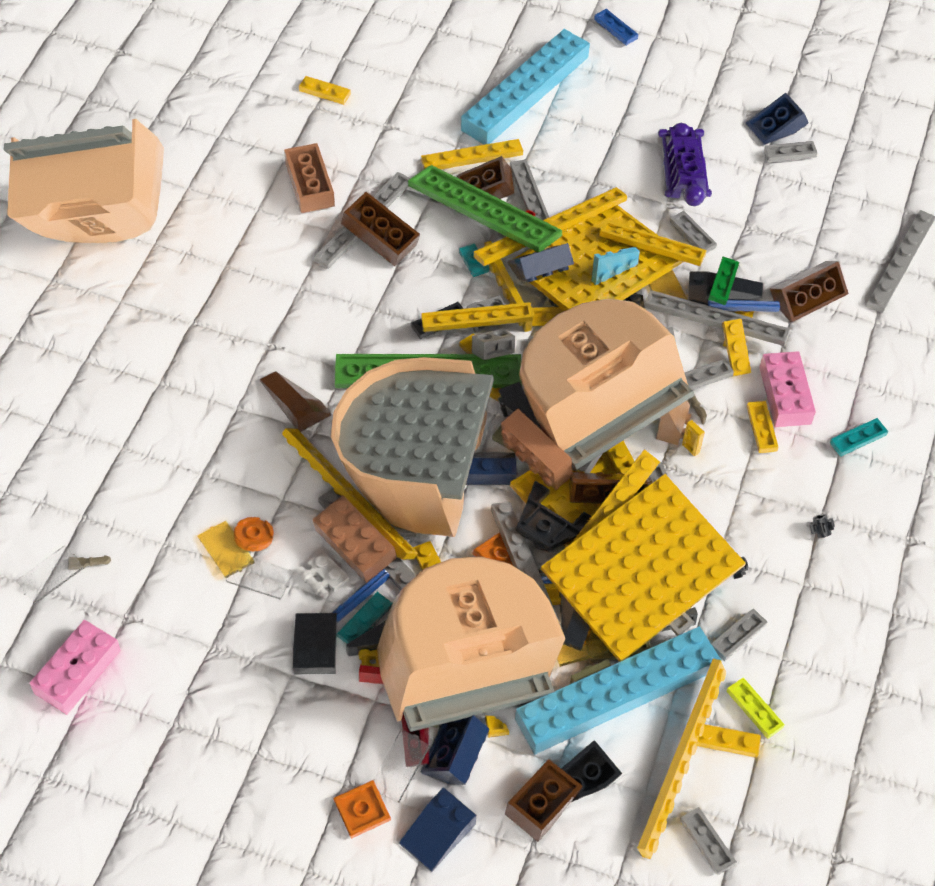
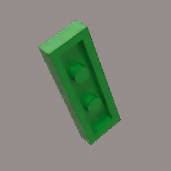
M722 256L708 300L726 305L740 262Z

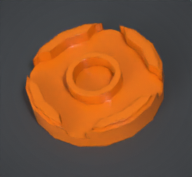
M259 517L244 518L234 528V541L239 547L247 551L254 552L266 549L272 543L274 537L271 524L266 520L265 522L260 520Z

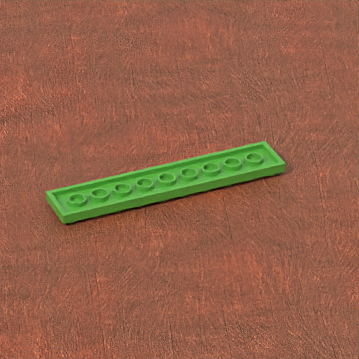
M430 165L408 180L409 187L536 252L543 251L562 236L561 229L433 165Z
M336 354L335 388H349L367 371L391 361L422 357L472 361L475 374L493 375L492 388H504L519 381L522 386L519 374L521 354H508L486 360L481 359L475 354Z

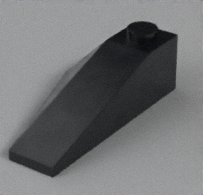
M690 271L688 300L708 306V298L717 273ZM735 277L728 300H760L763 297V283Z
M559 591L561 627L565 636L563 645L581 651L590 627Z
M595 740L561 768L583 786L572 802L607 788L623 774Z

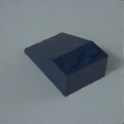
M784 93L746 122V125L763 145L793 135L809 124L803 110L787 93Z
M443 787L426 805L399 844L433 872L476 825L477 815Z

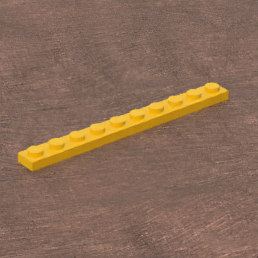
M615 187L543 221L564 230L627 201V195ZM505 237L474 251V258L483 266H486L526 246Z
M285 428L282 435L287 439V443L295 447L298 454L310 463V467L322 475L321 478L334 488L335 493L340 496L344 495L395 548L396 556L402 560L415 559L418 552L298 429Z
M713 658L637 846L638 851L644 858L651 860L653 853L658 849L659 837L666 829V819L668 814L673 811L676 794L681 791L682 779L684 774L688 773L691 756L696 753L697 741L699 736L703 735L706 718H709L711 715L712 703L717 699L720 683L724 681L726 676V670L721 660Z

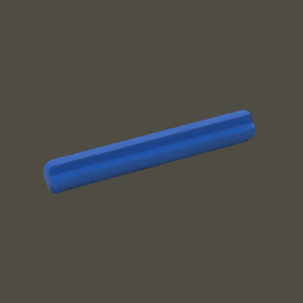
M708 300V306L725 311L778 312L780 309L778 301L728 300L726 305H722Z
M385 569L380 571L331 612L337 613V623L390 578L389 573Z

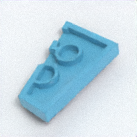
M636 247L621 249L617 253L606 252L602 256L594 254L591 281L597 285L615 275L621 274L629 268L638 265L640 251Z

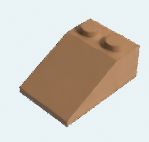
M688 401L683 402L661 416L657 440L678 445L680 439H683L685 433L684 426L690 421L692 415L688 413L690 408Z

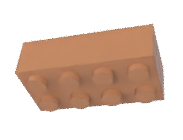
M318 143L284 149L285 164L301 213L335 207L334 190Z
M519 409L501 422V434L503 435L505 447L509 450L512 449L521 462L525 461L534 474L538 473L548 487L551 486L557 490L570 479L571 472H573L572 458Z
M344 495L312 519L315 530L366 583L397 558L395 548Z

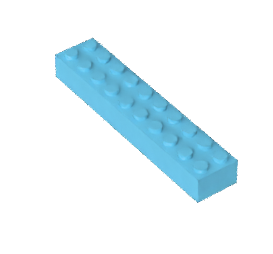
M564 28L461 116V131L483 145L493 142L588 58L590 43Z
M699 626L565 686L554 693L545 695L517 708L515 721L535 755L705 677L713 658L721 659Z

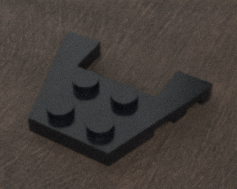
M535 481L517 524L516 531L549 552L574 539L592 516L583 512L574 523H570L541 504L549 495L550 489Z

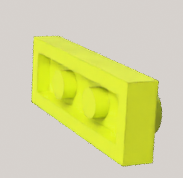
M744 677L727 688L726 692L767 739L784 728L785 724Z

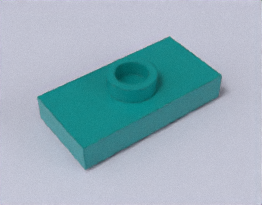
M475 243L459 248V254L473 277L488 273L490 270L488 265L483 266L474 258V251L478 250Z

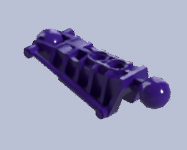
M680 122L676 123L673 127H669V130L659 129L658 136L662 137L664 152L663 163L666 181L664 196L680 198L682 189H685L683 193L684 201L689 206L696 207L701 205L706 197L712 196V190L709 189L706 161L703 156L701 140L704 130H693V127Z

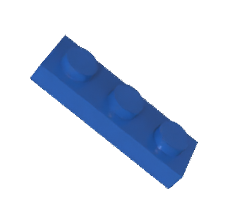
M607 8L595 14L594 20L624 45L627 46L638 39L639 34Z

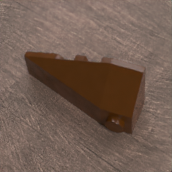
M277 371L260 379L262 385L295 429H298L300 432L331 416V413L321 400Z

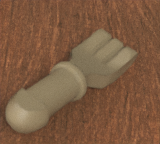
M694 394L689 401L704 425L707 414L705 409L700 406L701 403Z
M104 555L93 558H69L68 570H82L89 565L90 567L102 564L108 565L111 562V557Z

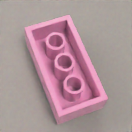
M800 352L763 354L759 368L774 427L812 425L816 410Z
M84 619L32 679L30 686L34 694L68 715L121 651L117 639Z

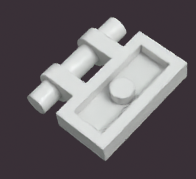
M324 551L307 562L310 570H306L303 566L297 569V573L301 576L300 578L312 587L316 595L319 594L322 598H326L329 595V592L326 590L328 587L335 592L349 581V576ZM318 576L322 582H318L314 577Z

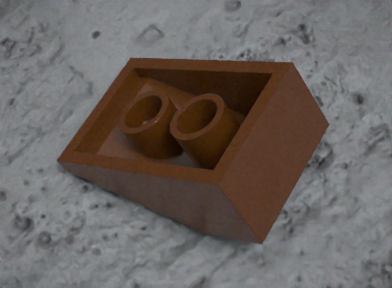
M503 156L456 175L457 178L499 199L514 194L511 167Z
M548 759L510 799L504 814L539 842L552 828L583 786Z

